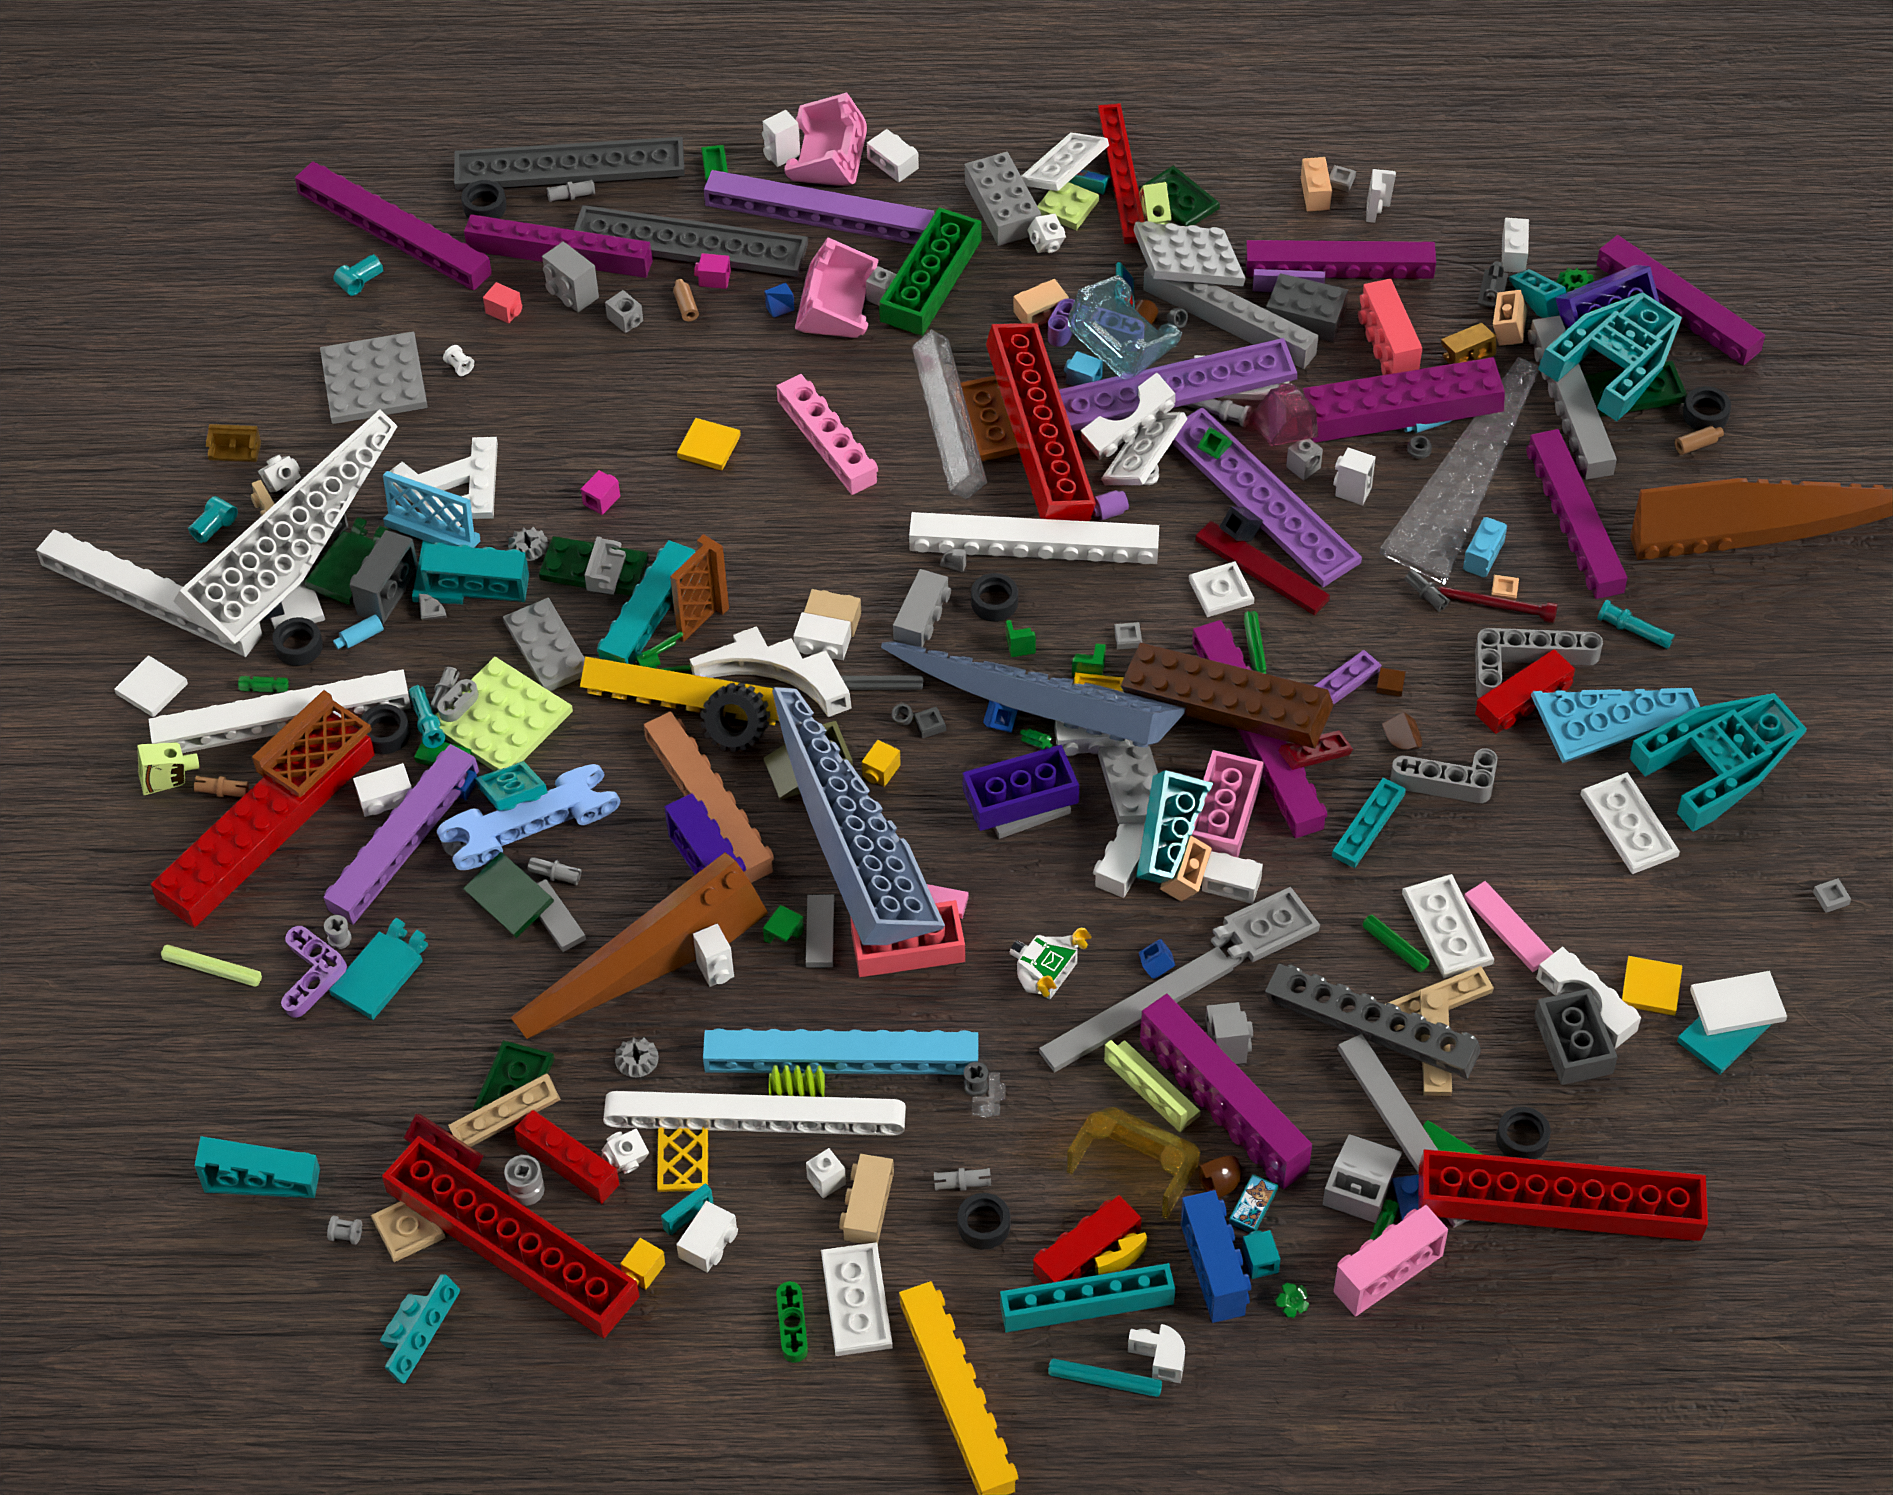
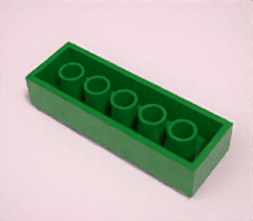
M940 207L937 209L879 302L880 322L921 336L924 335L982 241L980 220Z

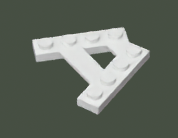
M497 437L472 438L470 457L421 474H417L403 462L389 471L441 490H447L470 482L469 494L461 497L470 499L472 519H490L494 517ZM393 482V485L396 487V489L399 492H401L402 489L396 483ZM412 489V491L421 500L423 497L420 495V493L417 490ZM403 494L405 498L412 502L406 494ZM432 496L441 507L444 505L437 497ZM424 501L423 503L433 513V508ZM454 504V506L461 512V514H463L462 506ZM445 508L444 511L454 520L455 517ZM438 514L435 515L437 519L442 520Z

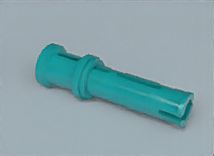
M1608 599L1604 602L1597 617L1599 621L1605 620L1615 625L1618 630L1627 629L1665 647V649L1670 647L1671 640L1675 636L1633 616L1629 609L1623 610L1612 605Z
M419 685L411 687L409 689V696L419 719L417 728L423 734L422 742L428 748H436L445 741V734L439 728L440 720L432 712L424 687Z

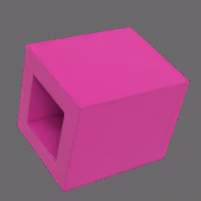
M702 253L700 262L695 264L694 271L695 276L698 277L699 286L727 289L731 273L730 257Z
M598 470L581 488L583 505L603 515L620 497L618 480L614 476L607 475Z

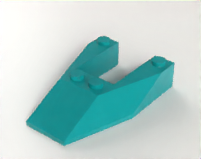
M1639 293L1584 314L1545 349L1538 370L1558 382L1594 349L1625 368V370L1605 388L1597 409L1618 421L1631 409L1663 369L1682 317L1645 293Z
M1775 693L1697 707L1634 740L1629 759L1646 777L1695 750L1699 752L1719 776L1681 796L1677 814L1694 832L1717 819L1759 785L1805 734L1807 728Z

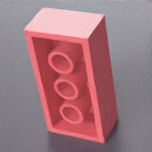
M1386 279L1364 284L1363 294L1360 295L1361 311H1358V319L1360 324L1364 325L1368 342H1372L1375 358L1380 360L1382 374L1387 375L1420 369L1422 346L1392 280Z
M957 901L935 903L945 924L942 930L889 945H863L850 916L859 977L965 962V942Z

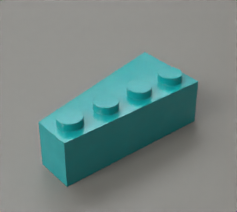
M1167 770L1153 775L1137 878L1156 883H1163L1174 878L1185 852L1187 840L1195 828L1194 824L1197 816L1202 811L1206 795L1212 788V782Z
M200 1136L194 1165L204 1193L315 1198L320 1172L316 1155L310 1153L294 1152Z

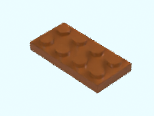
M996 375L953 384V392L978 461L981 462L1020 453Z

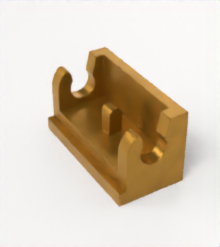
M1483 323L1441 339V345L1448 351V353L1443 354V357L1449 364L1486 359L1496 355V335Z
M209 424L206 447H209V460L257 462L261 445L257 426Z

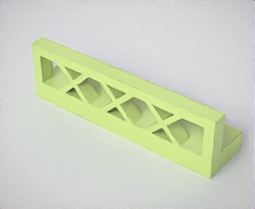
M1112 1040L1105 1044L1104 1062L1179 1132L1200 1117V1110L1125 1040L1118 1046Z

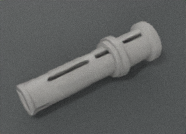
M1210 399L1184 405L1197 410L1203 407L1208 413L1219 416L1222 421H1234L1240 423L1242 427H1246L1252 411L1251 406L1243 407L1236 405L1231 400H1224L1223 402Z

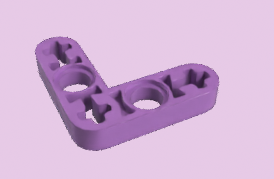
M303 926L291 928L285 937L286 943L291 950L313 966L282 998L281 1005L283 1009L293 1018L305 1014L345 973L347 968L346 962L336 950ZM298 937L300 939H304V941L306 942L304 946L301 942L296 940ZM322 948L318 956L310 957L312 950ZM329 959V961L335 964L336 966H328L326 961ZM320 980L318 987L308 989L312 981Z

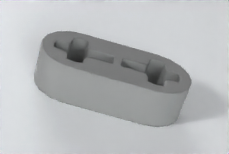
M470 679L460 680L440 699L437 707L439 716L443 721H456L476 702L479 694L474 681Z

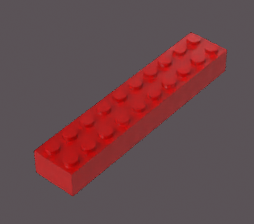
M992 324L986 347L1040 519L1090 521L1096 502L1038 324Z
M333 712L327 717V721L341 720V717ZM345 726L346 734H353L359 731L354 726ZM342 727L327 728V736L342 735ZM323 729L313 730L309 734V738L324 737ZM366 735L301 797H298L280 783L265 775L151 883L156 902L195 928L375 756L371 738ZM342 742L328 743V751L338 750L342 747ZM324 744L309 745V753L324 752ZM305 746L295 747L291 751V755L306 754ZM324 759L310 760V768L320 767L324 764ZM306 761L291 762V770L306 769ZM279 763L273 770L276 772L287 771V763ZM306 776L292 777V783L298 787L306 781Z
M420 1136L409 1145L382 1175L388 1194L405 1203L406 1206L439 1226V1228L603 1339L640 1297L636 1280Z
M1428 1149L1423 1150L1419 1163L1418 1210L1427 1205L1437 1217L1694 1241L1702 1240L1708 1226L1706 1175Z

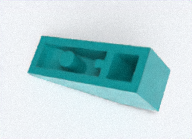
M1530 269L1509 276L1512 285L1516 290H1521L1524 300L1536 315L1542 318L1560 316L1555 297L1566 293L1564 286Z

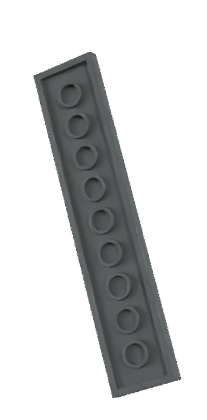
M683 137L455 151V190H464L466 186L479 180H491L497 182L502 187L564 184L567 182L579 183L589 180L595 182L685 176Z
M582 205L574 228L576 231L648 241L651 244L653 257L699 263L702 253L726 255L730 257V268L794 277L799 275L808 246V237L585 205Z

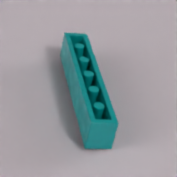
M668 540L664 548L659 549L655 562L646 569L644 579L635 586L633 596L629 602L624 603L620 616L611 623L609 633L605 639L602 638L597 647L600 659L632 665L635 663V656L642 652L673 603L670 576L695 553L694 549Z
M1168 1263L1000 1291V1309L1006 1333L1173 1305L1175 1286Z

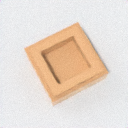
M1494 575L1491 596L1516 601L1519 578Z

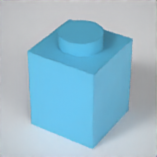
M1076 351L1073 358L1068 359L1064 367L1066 383L1077 386L1099 381L1102 378L1103 360Z

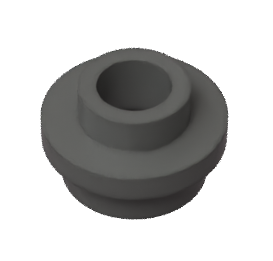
M1424 436L1413 437L1407 445L1409 455L1414 458L1423 459L1431 454V443Z

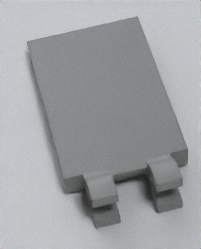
M1289 887L1224 917V926L1213 929L1215 937L1211 938V942L1215 948H1220L1231 940L1235 946L1228 948L1227 952L1230 956L1227 958L1236 967L1246 957H1249L1252 962L1257 961L1318 932L1320 924L1294 890Z

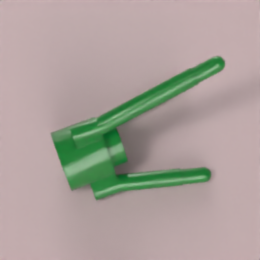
M679 632L655 647L636 655L635 658L638 666L657 669V666L661 665L658 654L676 645V640L683 636V632ZM691 665L659 669L682 672L690 671Z

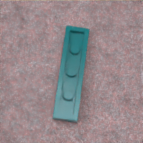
M1382 778L1332 851V857L1356 868L1405 796L1406 788Z

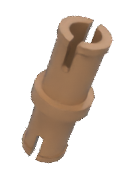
M222 776L219 779L195 777L197 782H194V792L217 794V797H224V795L243 797L249 791L248 781L226 780V777Z

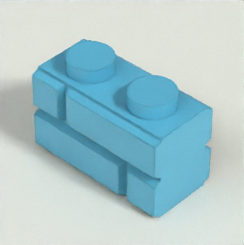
M1488 517L1483 518L1465 552L1463 565L1465 571L1483 578L1488 575L1499 550H1501L1505 542L1507 530L1505 523Z

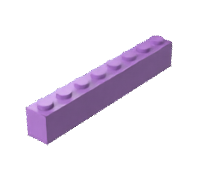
M452 744L445 751L439 753L436 762L429 770L422 774L417 785L407 792L405 799L398 808H394L391 811L388 820L383 826L376 829L373 838L366 846L359 850L355 860L343 869L336 883L328 887L323 897L328 911L345 917L347 922L354 925L461 794L460 790L454 789V786L459 788L463 786L468 776L467 770L470 769L476 772V774L479 772L474 756Z

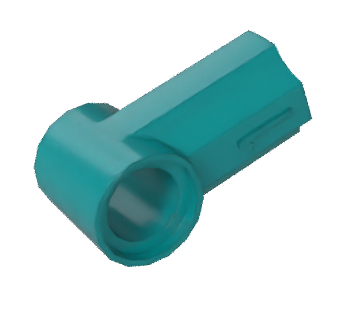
M373 254L352 267L347 265L341 266L336 270L333 279L347 294L354 296L361 292L365 282L383 272V266Z
M214 496L206 503L204 513L188 528L189 533L196 541L202 544L223 525L226 527L230 526L237 517L238 509L223 499Z

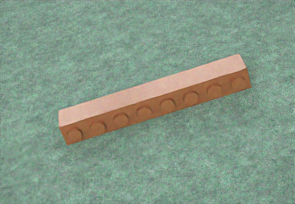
M670 711L645 723L644 731L647 742L683 795L687 796L693 793L698 801H703L710 820H716L723 839L727 837L732 844L733 853L736 858L739 856L742 858L746 866L744 873L752 883L772 873L774 856L768 846H763L759 832L755 827H750L746 813L743 809L739 810L737 808L733 794L730 791H725L720 775L717 772H712L708 758L705 754L701 755L699 753L695 739L692 736L688 737L682 720L676 719Z

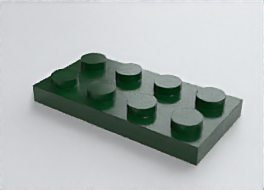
M1673 361L1665 362L1663 369L1628 412L1685 403L1687 393ZM1625 369L1584 375L1596 408L1599 405L1605 388ZM1597 409L1600 417L1608 416L1599 409Z
M553 536L539 572L540 580L586 588L585 572L595 543ZM611 547L614 550L625 551L626 554L614 593L633 596L635 586L641 583L649 559L648 552Z

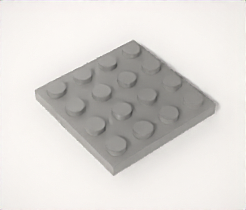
M1145 221L1144 223L1135 222L1133 230L1153 279L1244 286L1245 276L1224 230L1217 227L1210 229L1200 228L1195 225L1188 227L1177 226L1173 223L1164 225L1155 224L1150 221Z
M414 331L320 347L332 424L371 418L378 410H381L385 415L428 408Z

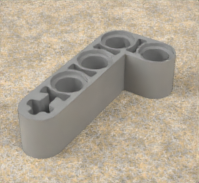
M1480 749L1474 755L1472 767L1410 756H1399L1393 761L1390 781L1406 788V791L1474 803H1485L1491 797L1497 766V755L1490 749Z

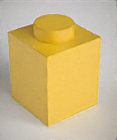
M877 740L862 760V777L870 783H877L885 787L900 767V750Z
M639 1238L620 1263L621 1270L636 1280L638 1286L646 1290L665 1266L664 1252Z

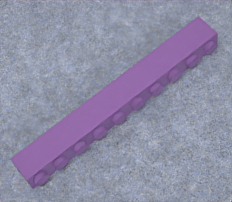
M715 170L711 171L704 188L705 206L909 244L917 243L934 216V211Z

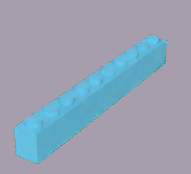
M718 1028L705 1030L703 1062L705 1073H771L774 1065H777L780 1073H782L785 1065H788L791 1073L794 1072L796 1065H799L802 1073L805 1072L806 1066L810 1065L812 1072L815 1073L818 1065H821L825 1074L964 1075V1069L969 1063L978 1062V1032L966 1030L959 1032H943L940 1030L931 1032H916L914 1030H906L904 1032H889L887 1030L866 1032L861 1030L834 1031L830 1029L823 1031H807L804 1029H797L795 1031H780L778 1029L753 1031L751 1029H742L737 1031Z

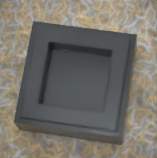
M937 706L913 714V720L922 739L946 731V724Z

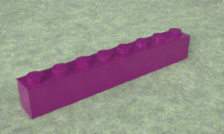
M470 215L464 230L466 244L478 252L543 262L542 256L564 241L595 265V270L647 278L652 264L651 244L648 241Z
M1616 235L1599 249L1596 265L1610 275L1634 265L1650 266L1660 304L1681 316V324L1708 341L1712 346L1717 347L1731 359L1744 366L1762 351L1765 339L1764 333L1621 236Z
M1247 240L1246 277H1253L1254 269L1325 272V278L1434 279L1435 242Z
M1559 429L1532 434L1529 445L1526 447L1529 460H1533L1536 476L1541 478L1543 482V491L1551 500L1554 515L1559 517L1561 531L1566 533L1568 537L1569 548L1577 557L1578 568L1585 574L1588 590H1592L1595 599L1624 593L1628 577Z

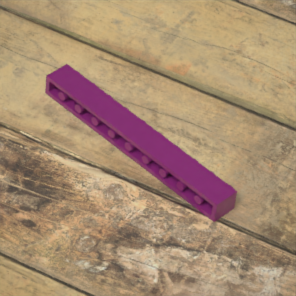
M312 161L294 177L298 194L473 291L492 274L490 260L486 254L470 248L466 243L459 242L448 233L439 231L431 224L419 220L411 213L408 214L399 209L395 204L388 203L381 199L380 196L366 191L362 186L348 181L342 175L335 174L325 166Z
M1222 620L1193 628L1192 645L1200 658L1251 670L1250 666L1245 665L1241 649L1234 645L1232 633L1229 628H1225ZM1237 729L1253 760L1263 762L1262 777L1294 838L1323 830L1325 818H1327V810L1323 803H1319L1314 785L1307 781L1304 767L1292 770L1278 751L1281 745L1287 744V741Z

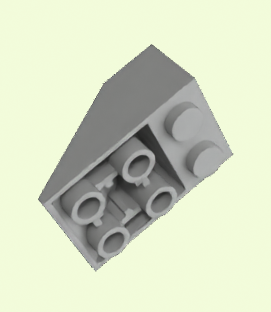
M1349 1134L1325 1187L1323 1205L1376 1223L1402 1152Z

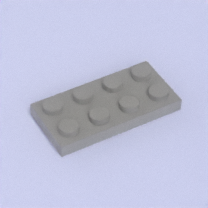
M549 597L503 616L504 624L542 687L552 691L582 678L585 658Z
M1138 746L1099 747L1098 757L1118 824L1145 823L1152 777L1158 774L1150 746L1146 748Z

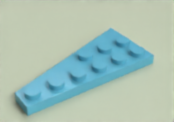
M1666 688L1645 691V689H1635L1634 691H1622L1621 689L1582 690L1581 692L1555 691L1554 693L1533 691L1531 693V697L1562 764L1649 733L1681 715L1700 707L1692 688Z

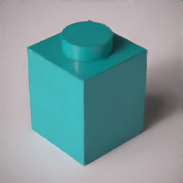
M1271 1230L1264 1232L1253 1231L1247 1236H1243L1242 1252L1251 1279L1279 1273L1280 1257Z

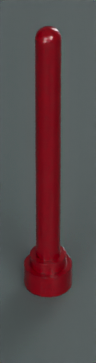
M1439 587L1437 589L1447 598L1539 615V618L1544 619V622H1555L1558 608L1557 603L1547 602V604L1542 603V606L1447 587Z

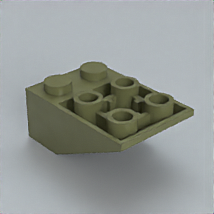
M832 721L822 724L827 730L825 736L830 743L835 742L840 749L838 754L843 760L847 759L853 767L851 755L837 722ZM785 744L763 758L779 800L801 794Z

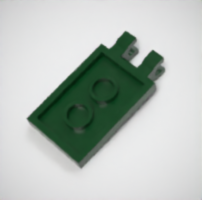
M357 517L351 532L343 531L307 578L305 581L306 588L350 605L353 602L350 580L362 567L364 558L369 556L374 549L376 540L381 538L385 530L388 529L379 526L373 539L366 537L368 530L364 529L367 520Z

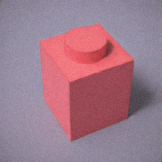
M497 282L483 297L485 313L508 324L522 310L520 292Z

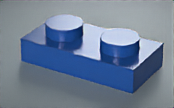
M1419 1175L1392 1178V1187L1396 1202L1399 1204L1398 1212L1401 1222L1411 1210H1418Z

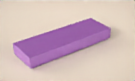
M1254 269L1253 291L1273 292L1280 273L1324 284L1325 272Z
M1363 650L1314 686L1328 689L1333 704H1335L1377 674L1382 665Z

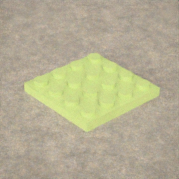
M494 657L471 679L477 685L478 699L459 719L453 722H446L440 718L439 712L435 715L440 720L439 728L443 730L447 741L457 746L472 749V756L493 771L524 761L573 712L571 704L497 657Z

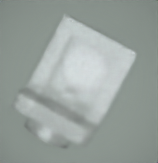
M989 1073V1097H972L973 1115L981 1117L1000 1115V1100H1005V1083H1000V1073Z

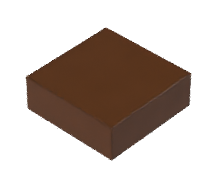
M1380 667L1376 693L1402 697L1406 671Z

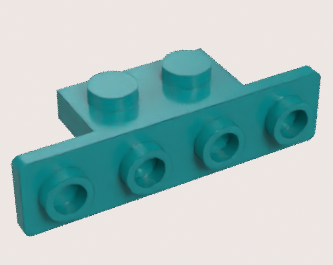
M445 1274L439 1276L428 1296L408 1294L379 1340L386 1348L395 1349L385 1365V1369L399 1383H406L460 1293V1288Z

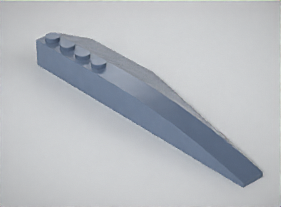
M896 641L884 642L881 646L884 650L914 667L972 694L1014 709L1064 722L1063 726L1067 728H1087L1086 732L1089 734H1109V738L1116 741L1128 739L1133 741L1132 744L1138 747L1146 748L1148 744L1158 743L1185 713V708L1091 683L1073 684V680L1068 678H1050L1048 680V674L1040 672H1028V674H1025V669L984 661V663L972 662L973 658L965 656H950V658H947V652L928 650L925 653L926 648Z
M774 687L772 692L780 726L803 802L862 944L889 945L942 930L945 924L909 844L904 838L900 839L895 833L897 828L894 823L884 818L881 813L883 810L878 801H874L869 797L868 793L870 790L847 759L843 760L838 754L840 749L835 742L830 743L825 736L827 730L821 723L812 718L814 712L798 690Z

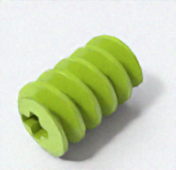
M774 1065L771 1073H769V1096H773L774 1092H776L777 1096H784L785 1092H787L788 1096H795L796 1092H798L799 1096L806 1097L807 1092H809L810 1097H817L818 1092H820L821 1097H825V1073L821 1065H818L815 1073L812 1072L810 1065L806 1066L804 1073L801 1072L799 1065L795 1066L793 1073L790 1072L788 1065L784 1066L782 1073L779 1072L777 1065Z

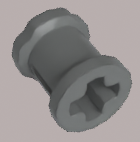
M980 1062L969 1063L964 1069L965 1092L973 1097L983 1096L988 1090V1069Z

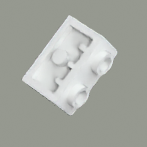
M1373 169L1367 197L1366 222L1375 223L1377 213L1381 214L1382 206H1390L1396 177L1395 171Z

